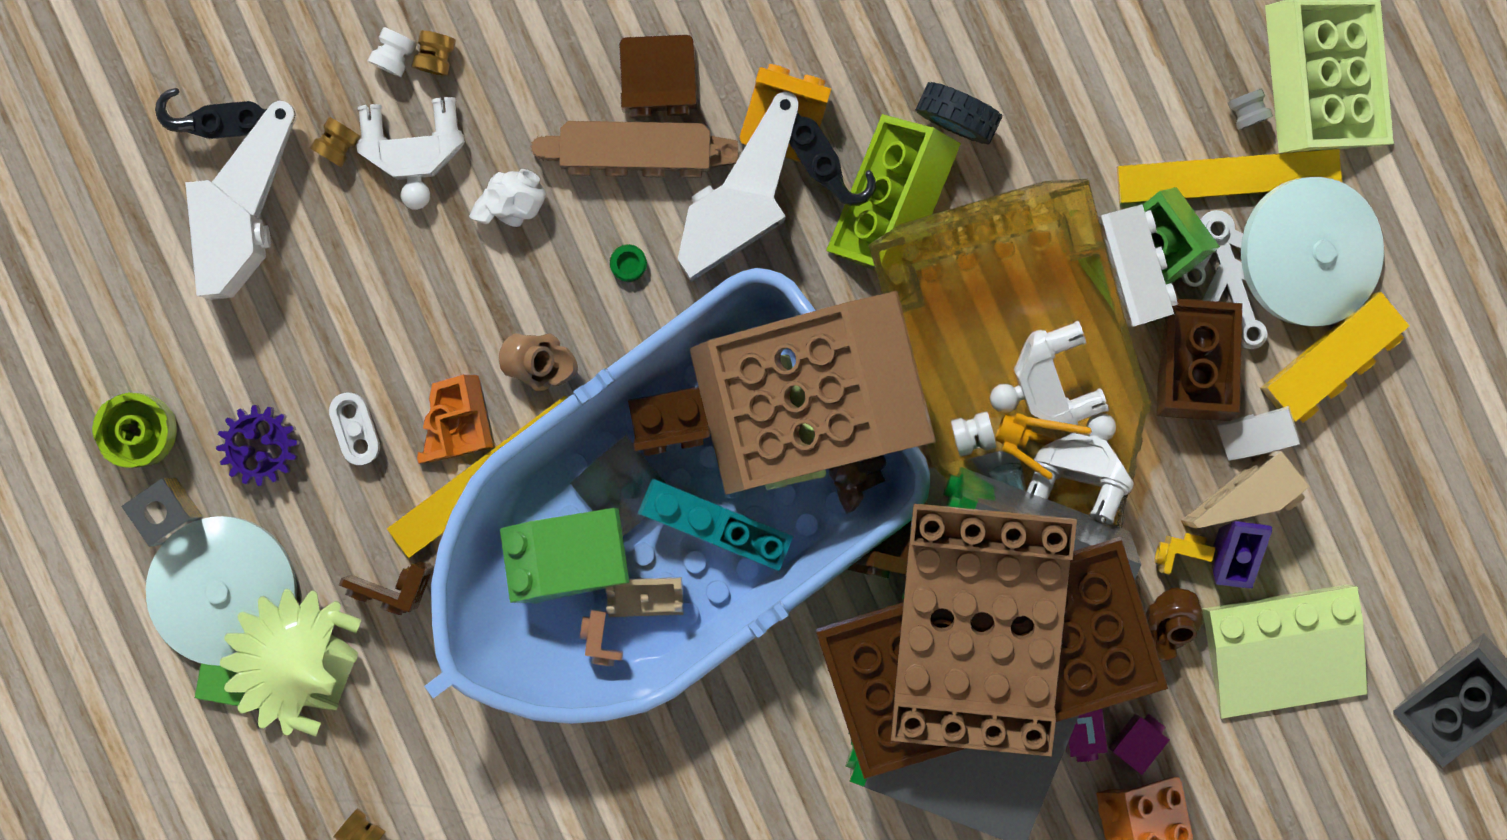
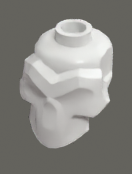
M520 169L519 172L496 173L490 179L483 194L475 202L469 217L479 223L489 224L492 218L496 216L505 224L514 227L521 226L524 219L528 220L537 215L545 200L546 192L539 183L540 178L527 169Z

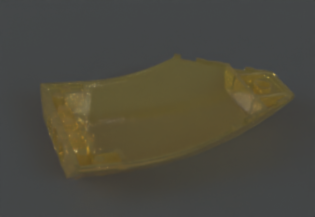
M1088 179L1038 182L900 224L868 245L882 294L898 291L936 441L927 444L934 468L947 480L951 474L957 476L960 467L982 474L970 458L1001 451L1003 446L1002 443L995 441L996 448L989 450L978 448L974 449L970 455L960 457L951 420L959 418L970 420L976 414L987 411L995 437L1005 413L998 412L992 407L990 395L999 384H1009L1013 387L1019 385L1014 368L1029 335L1040 329L1042 331L1046 330L1048 333L1079 321L1084 332L1082 335L1085 336L1087 344L1057 353L1053 359L1064 395L1069 400L1094 392L1099 388L1102 389L1106 399L1105 403H1107L1109 411L1102 413L1112 416L1116 424V432L1107 442L1118 456L1132 481L1134 480L1137 468L1136 458L1141 450L1143 442L1142 433L1152 402L1150 401L1128 330ZM1024 400L1019 401L1015 410L1007 413L1013 416L1016 413H1020L1028 417L1038 418L1030 413ZM1090 417L1077 421V426L1087 427ZM1031 426L1032 432L1055 440L1071 434L1070 432ZM1028 439L1024 448L1017 446V448L1034 460L1036 453L1045 445ZM1020 461L1027 490L1035 471ZM1061 477L1055 480L1048 500L1090 516L1102 487ZM1128 494L1123 495L1114 517L1113 525L1121 528L1124 523L1125 516L1123 514Z

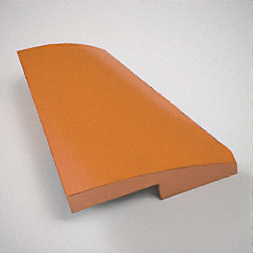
M463 374L432 383L429 396L430 411L425 416L423 429H427L423 452H418L417 454L418 464L430 463L493 448L479 375Z

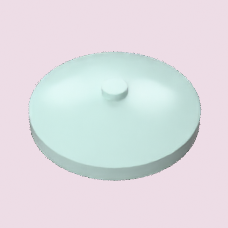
M1324 177L1294 179L1272 189L1253 209L1244 228L1241 243L1242 269L1253 296L1273 316L1287 323L1301 326L1330 325L1356 312L1374 291L1381 275L1384 259L1381 227L1368 202L1348 185Z
M210 517L185 525L173 533L161 545L148 571L146 602L154 627L172 649L198 663L220 666L221 658L237 652L224 640L227 633H245L238 621V614L246 612L259 617L258 599L261 596H265L279 607L282 593L285 589H290L295 598H297V582L295 571L287 552L279 541L264 528L253 522L236 517Z

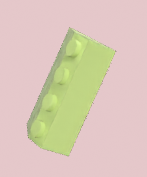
M1283 0L1265 5L1279 153L1394 144L1381 0Z
M1346 584L1202 608L1221 719L1367 694L1364 623L1357 586Z

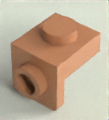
M591 609L590 617L583 616L580 639L587 640L585 656L592 657V664L614 666V660L622 661L623 651L601 648L606 611Z

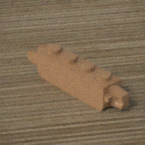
M567 121L560 128V136H537L530 146L535 158L537 157L538 160L542 159L543 161L545 159L547 161H560L561 169H568V175L590 176V170H605V176L626 177L628 170L642 171L643 177L650 178L665 177V171H680L681 178H702V172H710V167L733 165L738 160V140L710 136V130L703 123Z

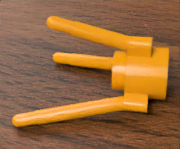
M1005 413L998 427L995 441L1003 444L1001 451L1013 455L1046 479L1051 480L1053 478L1051 472L1017 448V446L1024 448L1028 439L1044 445L1055 441V439L1032 432L1031 426L1090 435L1092 430L1089 427L1032 418L1020 413H1016L1015 416Z

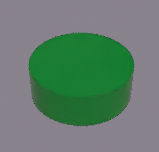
M626 244L614 250L610 257V268L614 276L619 280L634 282L644 275L647 268V259L639 247Z

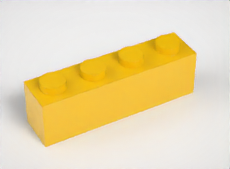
M1382 292L1373 293L1356 312H1353L1349 317L1334 325L1260 389L1277 409L1289 406L1294 422L1300 420L1304 423L1319 411V407L1316 404L1326 396L1330 399L1334 398L1348 386L1345 380L1354 372L1361 375L1376 363L1373 357L1383 348L1386 351H1390L1405 338L1402 332L1410 325Z

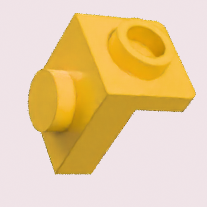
M1185 533L1184 539L1166 536L1165 542L1158 543L1154 563L1159 564L1158 572L1170 575L1176 553L1212 562L1215 547L1205 545L1206 537Z

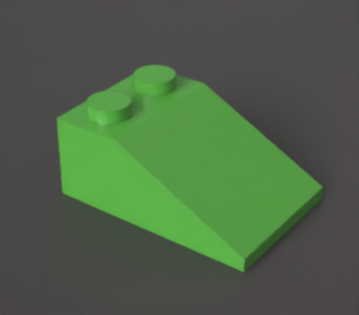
M1177 187L1159 191L1143 204L1144 211L1151 210L1157 232L1151 234L1155 248H1162L1166 259L1167 269L1162 270L1165 284L1175 282L1220 247ZM1101 239L1081 255L1079 260L1120 317H1124Z
M619 508L534 520L500 528L510 603L535 604L630 583Z

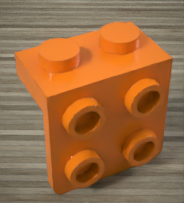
M1169 777L1134 789H1107L1096 793L1099 805L1098 811L1106 840H1193L1183 786L1178 777Z

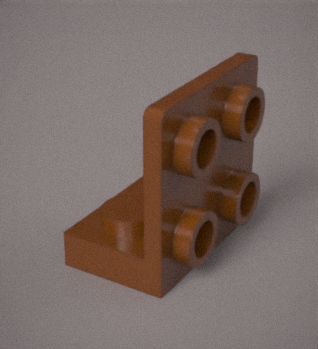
M699 386L628 400L635 435L634 449L635 451L643 450L644 456L666 452L667 445L681 443L682 449L701 446L704 444V438L710 437Z
M419 561L411 564L407 569L403 568L395 589L401 591L400 593L354 575L341 578L339 586L347 588L345 595L363 602H367V599H376L382 602L381 609L402 616V613L411 612L419 607L434 566Z

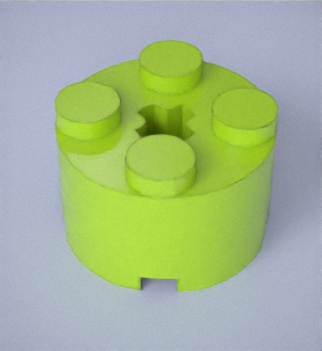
M128 392L117 395L101 405L94 417L92 433L100 453L112 464L125 468L148 467L163 460L173 448L177 435L176 417L170 408L159 398L144 393ZM130 424H138V428L141 429L140 436H134V433L129 431Z

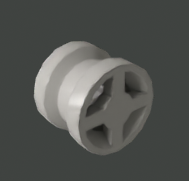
M1263 89L1250 92L1228 102L1230 110L1235 111L1238 118L1235 123L1238 130L1273 117L1271 109L1266 108L1263 102L1265 97Z

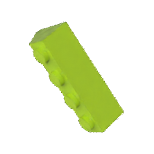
M882 114L850 191L858 194L865 190L867 186L865 173L870 170L876 179L874 195L868 202L860 206L844 205L826 251L878 273L905 281L961 143L933 127Z

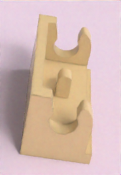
M682 577L629 579L630 583L606 588V609L609 617L684 615Z

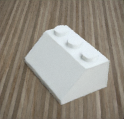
M1142 204L1096 218L1127 327L1137 326L1174 314L1172 306L1178 305L1172 283L1165 284L1162 270L1167 269V263L1162 248H1155L1151 234L1157 232L1151 210L1145 212Z

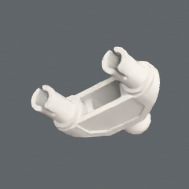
M444 97L445 113L443 100L441 98L432 99L436 131L432 133V136L388 140V138L384 137L381 114L382 105H370L371 120L369 107L367 105L358 106L361 139L358 140L357 152L395 179H407V184L401 190V199L404 205L410 209H421L430 200L429 188L422 182L421 178L435 176L461 149L465 142L464 134L458 130L455 97Z
M1079 321L1048 333L1046 330L1042 331L1040 329L1029 335L1014 368L1019 385L1013 387L1009 384H999L991 392L990 403L996 411L1010 413L1016 409L1019 401L1024 400L1032 415L1044 420L1078 425L1077 421L1109 411L1101 388L1069 400L1064 395L1053 359L1057 353L1087 344L1085 336L1082 335L1084 332Z
M1099 413L1091 416L1087 422V427L1092 430L1089 436L1071 433L1043 446L1036 453L1034 460L1051 472L1053 478L1048 480L1035 471L1027 492L1048 500L1055 480L1061 477L1100 486L1102 488L1090 516L1101 523H1104V519H1106V524L1110 525L1114 522V517L1123 495L1131 492L1134 482L1107 442L1116 432L1115 420L1106 413Z

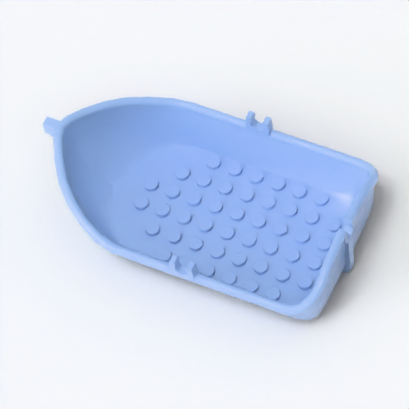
M762 268L741 271L727 278L611 366L604 368L589 382L573 391L571 396L494 452L470 478L450 514L438 546L431 581L432 631L435 655L442 672L424 686L433 699L448 687L453 686L463 695L492 708L533 721L566 724L603 722L645 713L674 699L755 637L759 638L772 625L786 618L791 610L912 520L913 505L924 504L928 498L930 488V470L926 457L918 446L885 454L886 466L881 470L885 481L863 491L864 498L855 511L848 514L845 513L839 501L834 480L829 476V469H826V476L824 478L807 480L772 490H767L765 485L726 495L711 434L710 437L704 438L703 445L682 449L681 443L667 445L666 452L644 456L643 450L635 451L634 449L635 435L628 400L698 387L689 348L712 339L816 311L794 281L782 273ZM786 348L782 351L781 355H789L792 367H794L796 356L791 349ZM653 478L794 536L780 571L638 514L651 479ZM619 508L629 579L682 577L684 615L609 617L606 609V588L535 604L510 603L500 528L534 520ZM591 609L606 611L601 648L623 651L622 661L614 660V666L592 664V657L585 656L587 640L580 639L582 618L583 616L590 617Z

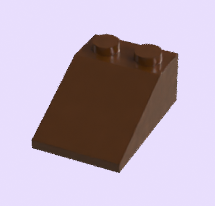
M1177 299L1178 305L1172 306L1174 314L1166 316L1164 322L1157 384L1156 416L1230 422L1240 413L1243 303Z

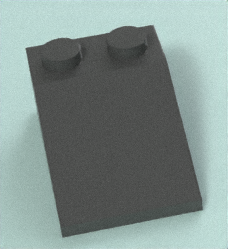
M1485 633L1455 654L1393 710L1394 714L1442 767L1507 721V658Z

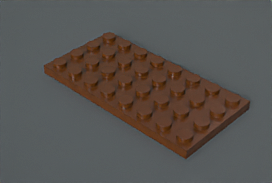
M1121 536L1074 550L1073 560H1070L1055 700L1056 722L1168 689ZM903 603L816 629V634L864 779L967 749L891 741ZM944 608L937 609L931 615L932 623L939 628L950 626L954 620L952 612ZM985 612L977 613L971 619L972 627L979 632L989 630L994 623L993 617ZM1019 616L1011 623L1012 631L1020 636L1029 634L1034 627L1033 621L1026 616Z

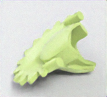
M290 589L283 591L279 607L265 596H261L258 599L259 617L246 612H240L237 616L245 633H227L224 637V640L237 651L220 659L221 667L237 673L226 682L224 689L226 692H245L238 705V712L246 713L259 708L258 726L260 728H266L276 718H279L284 735H290L293 729L316 737L321 722L299 714L303 706L337 711L338 703L354 662L357 660L358 652L341 639L331 635L334 625L357 633L361 619L340 612L341 604L338 601H334L320 610L318 594L314 590L307 594L300 605Z

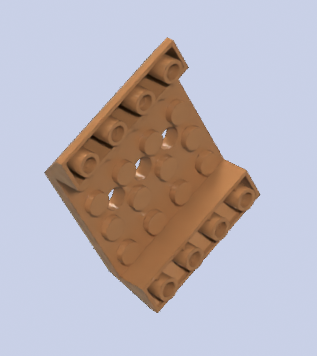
M898 291L841 303L712 339L689 348L726 495L936 442ZM786 348L791 349L796 356V363L790 370L784 368L780 360L781 353ZM794 386L801 387L805 392V402L801 407L794 406L790 400V391ZM804 423L809 424L815 432L814 441L810 445L803 443L799 436V430Z
M924 504L913 505L891 741L1052 757L1056 722V690L1070 560H1073L1077 519ZM944 608L952 612L954 620L950 626L939 628L932 623L931 615L937 609ZM985 612L993 617L994 623L989 630L979 632L972 627L971 619L977 613ZM1019 616L1030 618L1034 623L1033 630L1024 636L1015 634L1011 629V623L1015 618Z

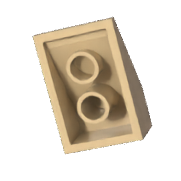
M1282 451L1264 453L1181 521L1185 526L1202 528L1280 511L1284 508L1289 511L1305 499L1302 493L1310 486Z

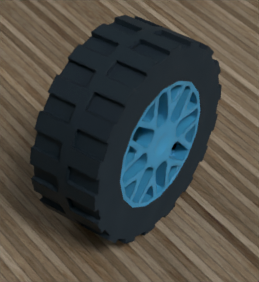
M935 82L927 83L915 109L919 115L931 123L956 135L986 145L991 143L1003 116L999 111L981 100L952 87Z

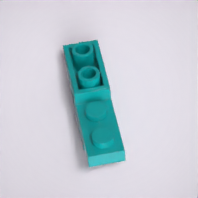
M653 478L638 511L640 515L780 571L794 537Z

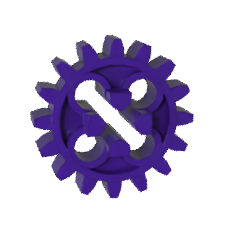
M252 405L251 414L249 415L244 409H238L237 415L239 419L236 421L232 418H226L225 422L230 429L218 432V435L225 439V444L216 446V450L225 451L226 457L220 461V464H231L233 466L229 472L231 477L242 473L243 484H249L253 477H255L257 486L265 484V476H268L272 482L279 481L277 471L289 473L291 469L286 464L287 460L298 459V456L291 452V447L300 445V441L290 439V434L296 430V427H285L283 425L287 418L285 414H280L274 418L273 407H267L264 413L261 414L259 405ZM266 421L269 423L270 430L261 437V443L264 445L277 444L281 447L282 453L280 457L273 458L271 452L258 451L255 455L258 466L256 469L250 470L247 467L246 461L255 454V448L250 445L239 447L235 443V436L241 432L246 439H259L261 432L258 429V425L260 422Z

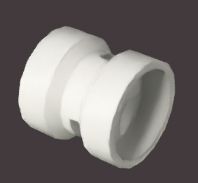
M383 27L379 35L380 43L383 46H378L376 50H373L367 61L390 74L402 77L406 68L404 63L406 59L403 56L413 54L417 43L393 30Z
M987 411L976 414L970 420H964L963 418L951 420L960 457L970 455L974 449L982 448L989 450L996 448L995 437Z

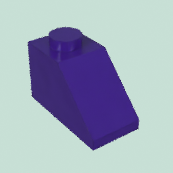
M1233 521L1219 528L1213 545L1215 552L1211 562L1217 585L1253 588L1272 533L1271 526Z

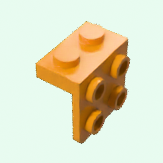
M769 64L767 69L759 67L753 94L740 133V142L745 146L747 145L773 102L774 97L781 92L794 94L798 100L799 115L811 118L820 128L832 88L825 87L826 81L815 76L804 75L803 80L789 76L790 70L779 65ZM788 144L785 158L801 162L790 144Z

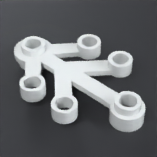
M1219 210L1210 211L1200 220L1220 246L1216 250L1220 264L1202 300L1219 301L1227 285L1233 303H1243L1241 347L1245 349L1259 348L1267 339V329L1262 322L1255 320L1242 280L1246 281L1242 262L1234 258L1230 246L1233 245L1241 249L1243 233L1235 230V224L1230 215ZM1213 222L1222 224L1223 233L1220 236H1216L1211 232ZM1211 255L1193 268L1200 273L1198 282L1193 283L1189 281L1187 277L1188 272L1182 276L1185 285L1197 287L1205 281L1206 272L1204 268ZM1250 327L1256 328L1259 332V337L1256 341H1250L1247 338L1246 333Z

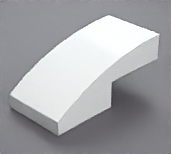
M1289 406L1254 416V414L1217 425L1228 461L1260 455L1300 444L1299 435Z

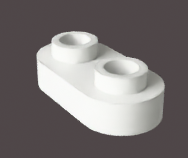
M355 393L339 394L330 404L329 415L342 454L352 464H369L378 456L380 442L367 403L361 396ZM348 404H352L356 408L355 416L350 419L345 417L343 413L344 407ZM360 439L365 440L368 444V449L363 454L358 453L355 449V444Z

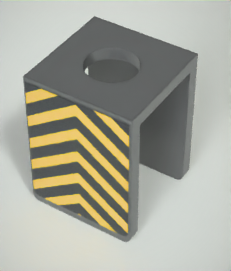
M161 478L121 506L149 547L165 543L167 540L165 536L185 522L197 521L203 518L177 478ZM154 501L164 504L167 510L166 518L156 524L146 509Z

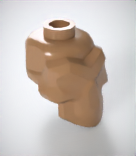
M515 333L503 342L499 351L500 369L504 375L514 377L530 385L535 391L549 389L551 384L555 386L562 385L571 380L578 371V364L572 352L568 348L560 346L558 338L551 333L541 336Z

